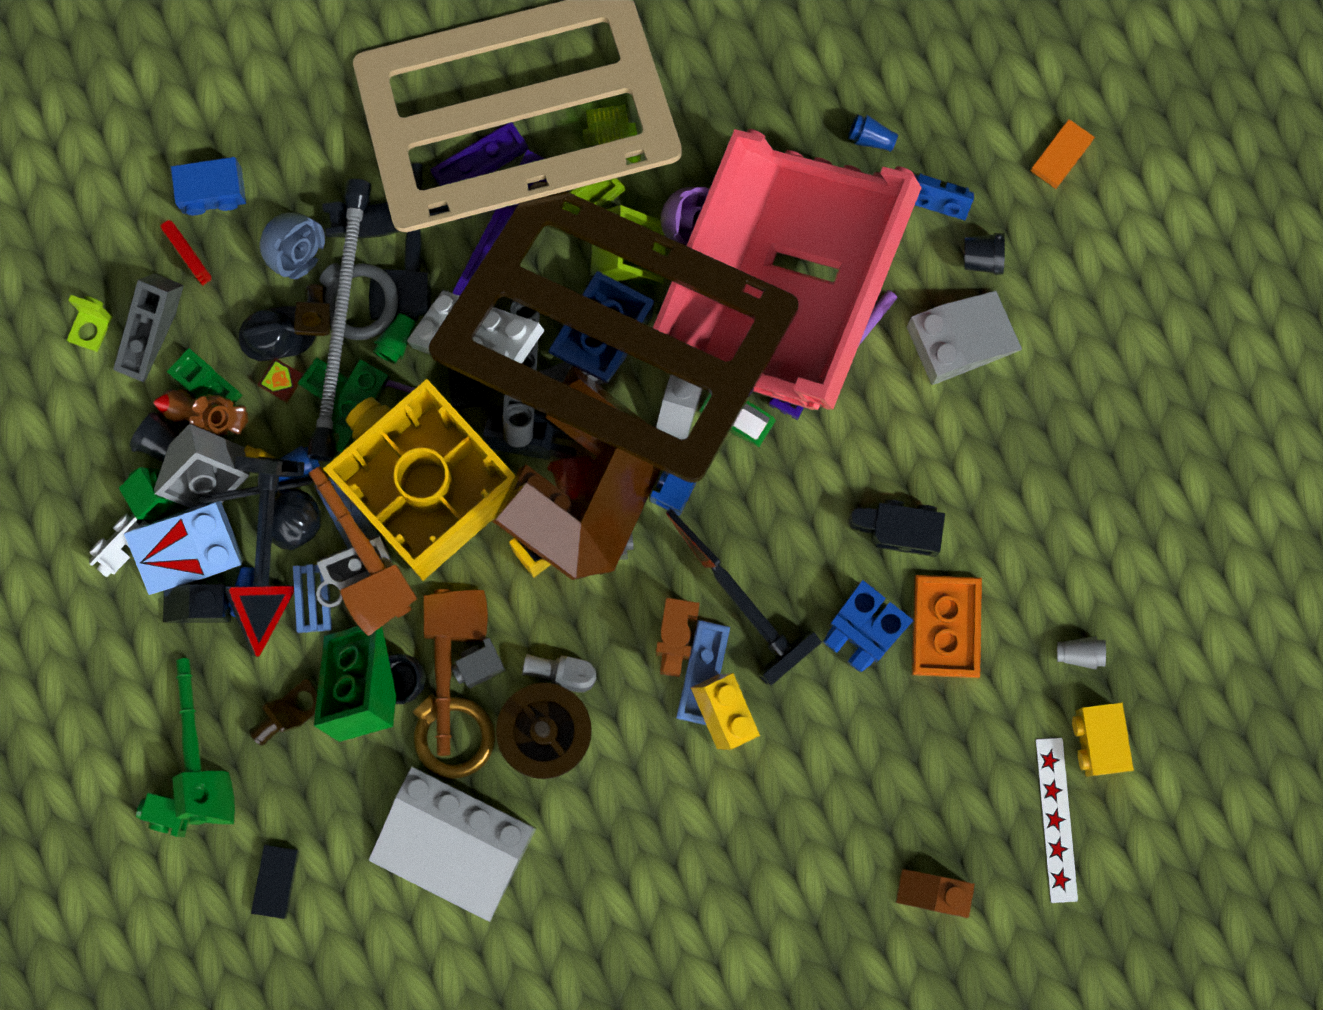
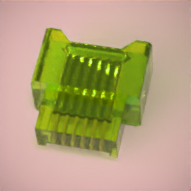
M626 105L586 110L588 129L582 130L584 149L638 135L636 123H628ZM641 154L626 159L631 163L640 162Z

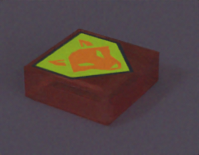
M274 358L257 385L287 404L299 386L298 382L303 374Z

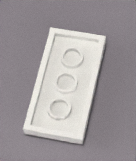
M444 290L440 293L408 338L407 342L412 348L430 354L429 343L456 303L459 295ZM493 307L473 340L522 364L544 332V329L538 322Z

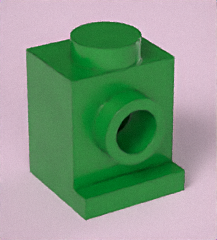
M147 793L146 799L142 798L138 805L136 818L149 822L148 829L168 834L169 828H172L171 836L185 837L189 820L176 818L173 798Z

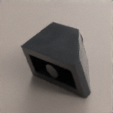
M224 584L185 585L164 590L163 623H231V608L228 606L229 599L225 592L227 586Z

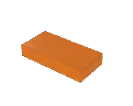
M1069 119L1034 164L1031 172L1057 189L1095 137Z

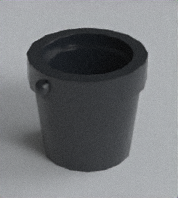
M1005 233L965 237L964 270L989 272L994 275L1004 274Z
M153 411L135 431L130 441L131 451L143 452L163 462L169 444L180 433L163 420L160 412L155 413Z

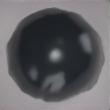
M408 654L389 655L388 658L396 693V704L409 703L415 700L424 690L426 681L424 668L416 658Z

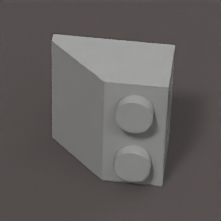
M189 424L169 444L154 487V493L192 508L203 504L199 502L200 497L235 490L250 476L249 472L235 469L236 456H245L244 447Z

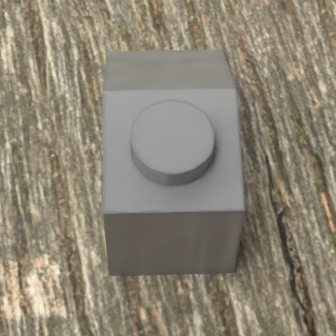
M670 375L656 428L679 439H686L690 433L702 389L674 375Z

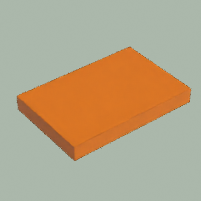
M914 576L912 675L980 678L982 578Z

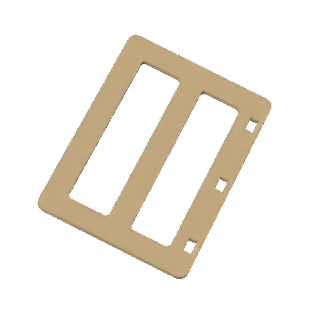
M564 0L359 53L353 60V67L391 219L395 229L400 232H411L671 164L678 161L682 155L681 143L634 0ZM601 22H606L610 26L620 57V61L617 63L405 118L398 115L390 85V78L394 75ZM623 93L632 95L643 132L639 135L423 191L417 189L408 155L409 150L414 147ZM644 154L646 160L627 165L626 158ZM544 179L547 181L548 186L532 190L528 189L527 184ZM448 205V212L430 216L429 209Z

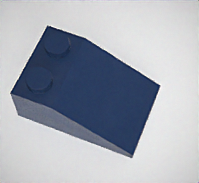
M598 271L583 293V296L643 324L648 325L653 317L654 300ZM565 324L549 349L550 354L605 383H608L628 356L627 353Z

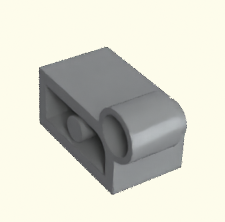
M381 534L368 539L385 567L393 565ZM352 546L317 561L324 579L317 588V600L325 607H335L343 599L341 593L337 600L327 601L321 595V588L323 586L334 584L341 590L370 576Z

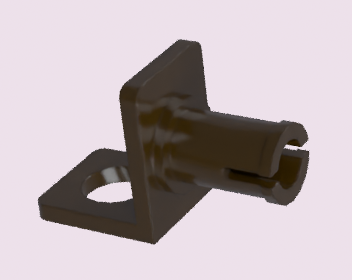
M317 284L307 286L305 288V302H296L295 334L315 336L330 334V303H324L326 289L323 286Z
M304 679L283 698L266 702L262 706L267 716L249 729L250 736L257 744L263 746L279 731L283 733L299 728L315 715L318 690L310 679ZM302 691L308 692L313 698V705L307 711L302 710L297 704V697Z

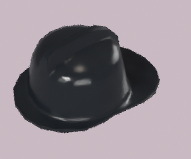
M284 306L260 310L251 314L241 325L239 344L242 351L249 358L257 361H270L304 353L312 346L316 336L295 334L296 306Z

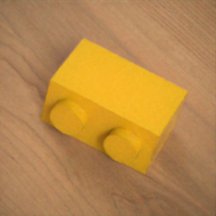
M734 673L718 674L691 687L717 749L732 750L760 736Z
M1123 703L1083 707L1075 710L1076 716L1072 718L1073 731L1076 737L1080 736L1082 749L1078 750V763L1080 769L1085 770L1086 777L1134 771Z

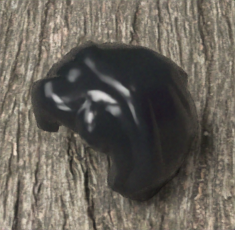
M290 488L275 491L272 543L275 546L294 550L316 536L322 525V515L318 503L313 499L312 495L305 491Z

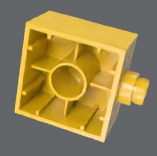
M428 379L422 382L392 409L388 405H381L373 397H369L359 403L346 418L347 424L353 430L352 437L356 441L323 468L341 491L422 581L494 519L516 476Z

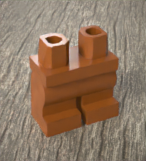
M666 598L661 628V642L657 641L656 656H662L661 675L680 677L682 660H689L691 646H688L691 633L687 622L688 620L697 622L699 602Z

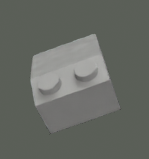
M996 291L940 305L912 316L907 325V330L931 385L1022 350Z

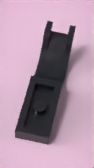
M340 201L322 204L324 213H330L331 228H325L326 236L345 238L348 221L346 218V204ZM387 202L367 205L363 212L362 221H360L358 238H375L400 232L393 225ZM448 205L429 209L430 216L449 211ZM468 216V217H464V218H460V219L472 218V216Z

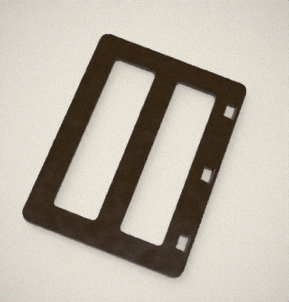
M543 181L536 182L531 185L529 190L548 186V184ZM564 191L519 203L430 341L429 352L432 359L680 479L695 483L702 480L796 316L799 303L797 298L787 291ZM565 201L581 208L578 215L562 209ZM547 225H551L753 318L754 323L734 358L726 362L521 267L520 264L542 229ZM654 243L671 249L668 257L652 250ZM746 284L763 291L760 299L743 292ZM500 297H507L708 391L712 396L686 439H679L475 342L473 338L496 301Z

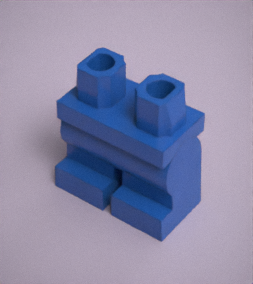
M864 580L861 581L830 623L831 629L823 641L835 653L841 649L847 640L858 649L847 662L860 673L873 662L877 663L914 621L891 602L886 605L878 617L873 615L886 598Z

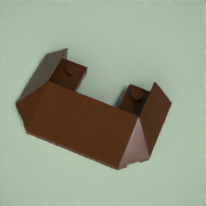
M575 366L569 369L563 384L645 422ZM546 415L549 421L596 456L576 500L574 501L526 464L519 468L492 522L571 580L596 574L611 573L616 569L661 469Z

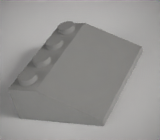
M411 767L395 798L368 861L490 922L536 829Z

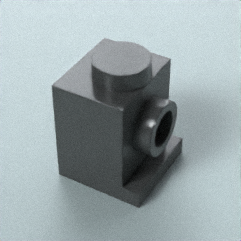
M490 638L483 640L486 647L480 649L476 645L460 653L462 658L455 661L456 664L451 666L459 684L465 682L469 688H472L506 671Z

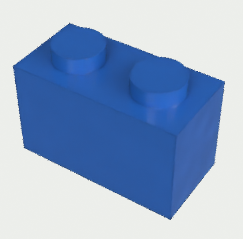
M236 157L171 166L175 203L183 214L196 216L204 214L206 210L217 208L222 211L236 209L238 205L246 204L242 168Z

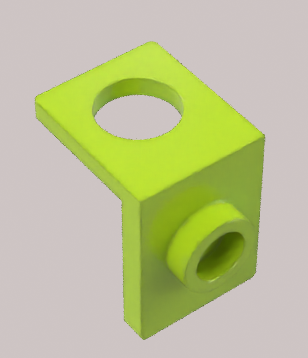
M70 295L68 301L79 312L67 341L98 352L112 316L103 308L104 303L89 296H85L82 299ZM92 323L97 327V335L92 340H82L79 335L80 328L84 324Z

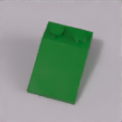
M359 626L324 636L313 726L338 742L393 727L396 693L383 628L380 627L370 636H367Z

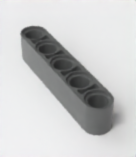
M516 301L511 303L510 313L539 323V312ZM538 341L522 362L523 365L536 371ZM504 394L503 439L510 446L524 447L531 442L533 437L534 408Z

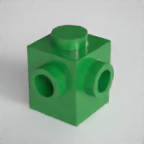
M139 467L132 471L128 479L119 487L136 519L160 520L177 504L154 493L160 469Z

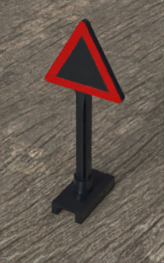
M236 456L235 469L259 474L258 489H260L254 583L252 586L226 587L225 592L251 654L259 657L294 593V586L291 585L269 586L275 490H278L279 477L303 476L304 462L260 456L258 458Z
M672 509L666 512L705 568L709 567L716 581L767 641V647L775 658L757 675L766 685L772 686L819 646L822 641L814 632L810 631L805 632L791 644L783 634L779 635L731 575L719 566L721 561Z

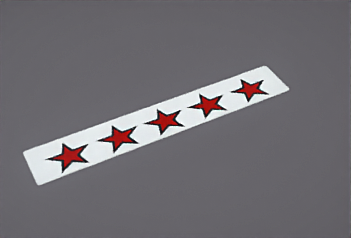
M1037 739L1036 747L1051 903L1077 902L1078 895L1063 739Z

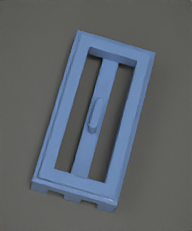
M318 565L293 566L297 633L332 630L331 607L322 605L323 624H317L314 573L320 572ZM320 572V582H322L324 579ZM302 574H307L310 625H305ZM329 584L321 588V595L327 601H330Z

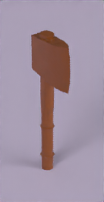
M321 466L310 471L309 475L333 511L337 521L343 527L352 547L370 576L339 590L355 622L367 636H370L395 616L400 618L411 611L410 604L417 599V596L397 564L385 567L370 541L358 527L350 514L351 512L348 511L334 489L331 480L328 479Z
M438 589L434 591V594L424 595L425 639H434L435 702L437 736L435 738H437L438 756L450 755V738L452 737L450 735V702L452 701L450 699L452 672L451 641L480 642L485 640L488 610L484 590L451 592L449 589Z

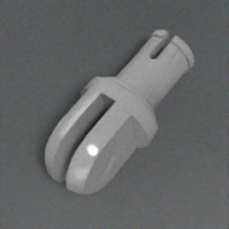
M526 654L522 672L524 676L551 680V684L560 685L577 693L586 692L595 684L596 670L586 660L564 655L556 658V660Z

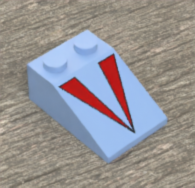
M221 501L203 503L124 533L149 595L210 577L237 567L244 560Z

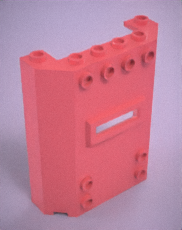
M734 129L687 246L787 291L798 300V312L755 386L754 392L811 410H818L820 405L827 410L834 409L921 190V186L911 170L900 166L895 167V169L882 167L880 173L874 172L873 175L862 173L860 169L851 165H844L842 168L834 166L823 158L815 157L814 160L804 158L801 154L792 150H786L785 153L775 151L761 132L753 129H748L747 132ZM777 253L835 268L838 269L834 282L774 266L773 262ZM672 281L653 328L728 362L734 358L754 323V319ZM747 284L743 291L759 299L763 294V291Z

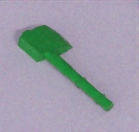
M177 659L176 679L178 680L179 714H181L184 772L172 778L176 818L189 820L191 825L204 823L234 824L235 799L229 772L201 771L190 659Z

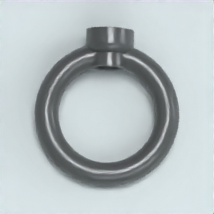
M338 263L328 266L320 276V282L326 287L324 303H330L331 327L334 320L341 269ZM363 263L354 264L352 279L365 276L376 280L384 290L385 307L380 317L368 326L353 327L348 324L344 325V337L352 340H367L381 334L392 323L398 309V292L392 278L381 268Z

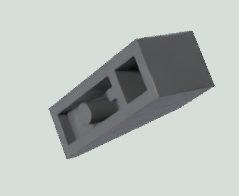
M155 273L137 281L113 370L139 381H146L176 315L184 285Z

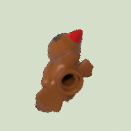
M172 388L163 392L154 401V405L162 416L172 422L189 421V424L217 436L226 435L228 431L236 435L241 434L248 422L246 407L244 405L233 406V401L221 395L207 394L194 398L188 390Z

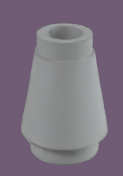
M1097 636L1057 642V662L1096 670L1097 666L1105 667L1106 640H1097Z

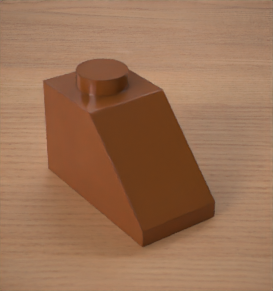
M902 869L895 903L969 918L975 884Z

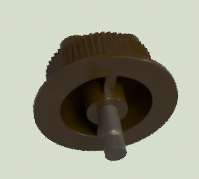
M551 683L532 684L514 693L502 707L496 725V739L504 759L519 773L536 779L556 778L574 769L584 758L592 736L590 716L583 702L567 688Z

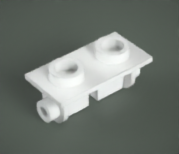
M127 513L122 516L113 526L116 532L107 541L101 538L89 551L92 555L89 559L90 565L93 566L98 561L101 565L97 569L105 577H108L111 573L114 575L130 558L121 549L125 544L129 547L124 533L148 524L145 520L139 524L136 522L137 519L134 514L131 517Z

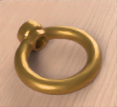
M431 694L413 711L418 718L414 730V746L420 761L428 770L445 778H463L477 772L488 761L494 748L495 732L490 717L475 702L465 698L450 697L452 700L450 702V711L467 713L479 725L481 744L475 756L469 761L458 765L445 764L431 753L428 746V730L430 725L436 720V697Z

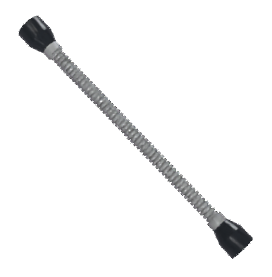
M349 179L346 181L344 199L347 207L346 218L348 221L338 281L337 300L334 309L333 328L330 337L329 356L326 365V376L324 378L323 401H321L322 405L320 406V417L317 419L316 428L309 439L307 457L317 461H333L336 443L332 431L333 421L331 418L333 417L338 369L340 368V353H342V341L344 340V325H346V313L348 312L359 226L363 218V212L370 201L372 189L371 183L361 179Z

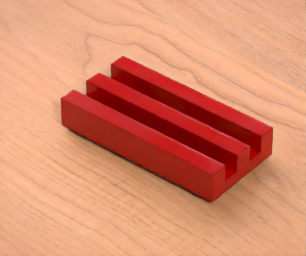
M167 220L161 224V229L203 286L211 281L212 276L173 221Z

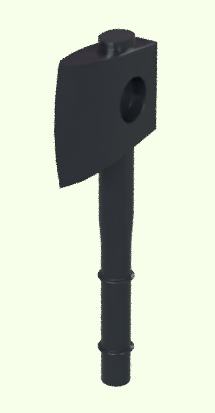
M411 163L417 189L421 190L423 183L422 164ZM420 229L407 232L404 270L382 269L392 278L398 292V309L394 319L400 313L413 321H417L419 316H425L430 309L431 276L427 272H420ZM371 278L369 311L371 320H377L385 307V293L381 285Z

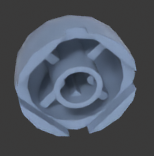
M298 212L282 213L274 217L264 228L260 239V253L266 265L284 278L298 279L306 275L318 262L319 259L313 257L317 253L318 247L323 250L325 233L319 223Z

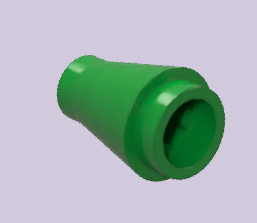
M398 313L395 320L374 342L376 346L373 352L385 361L396 364L399 359H403L408 344L407 340L410 337L415 322L409 317Z

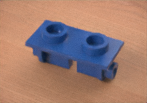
M920 173L919 176L914 174L921 186L915 206L966 220L974 200V192H970L968 187L965 188L948 182L946 188L940 187L941 180L925 176L923 173Z

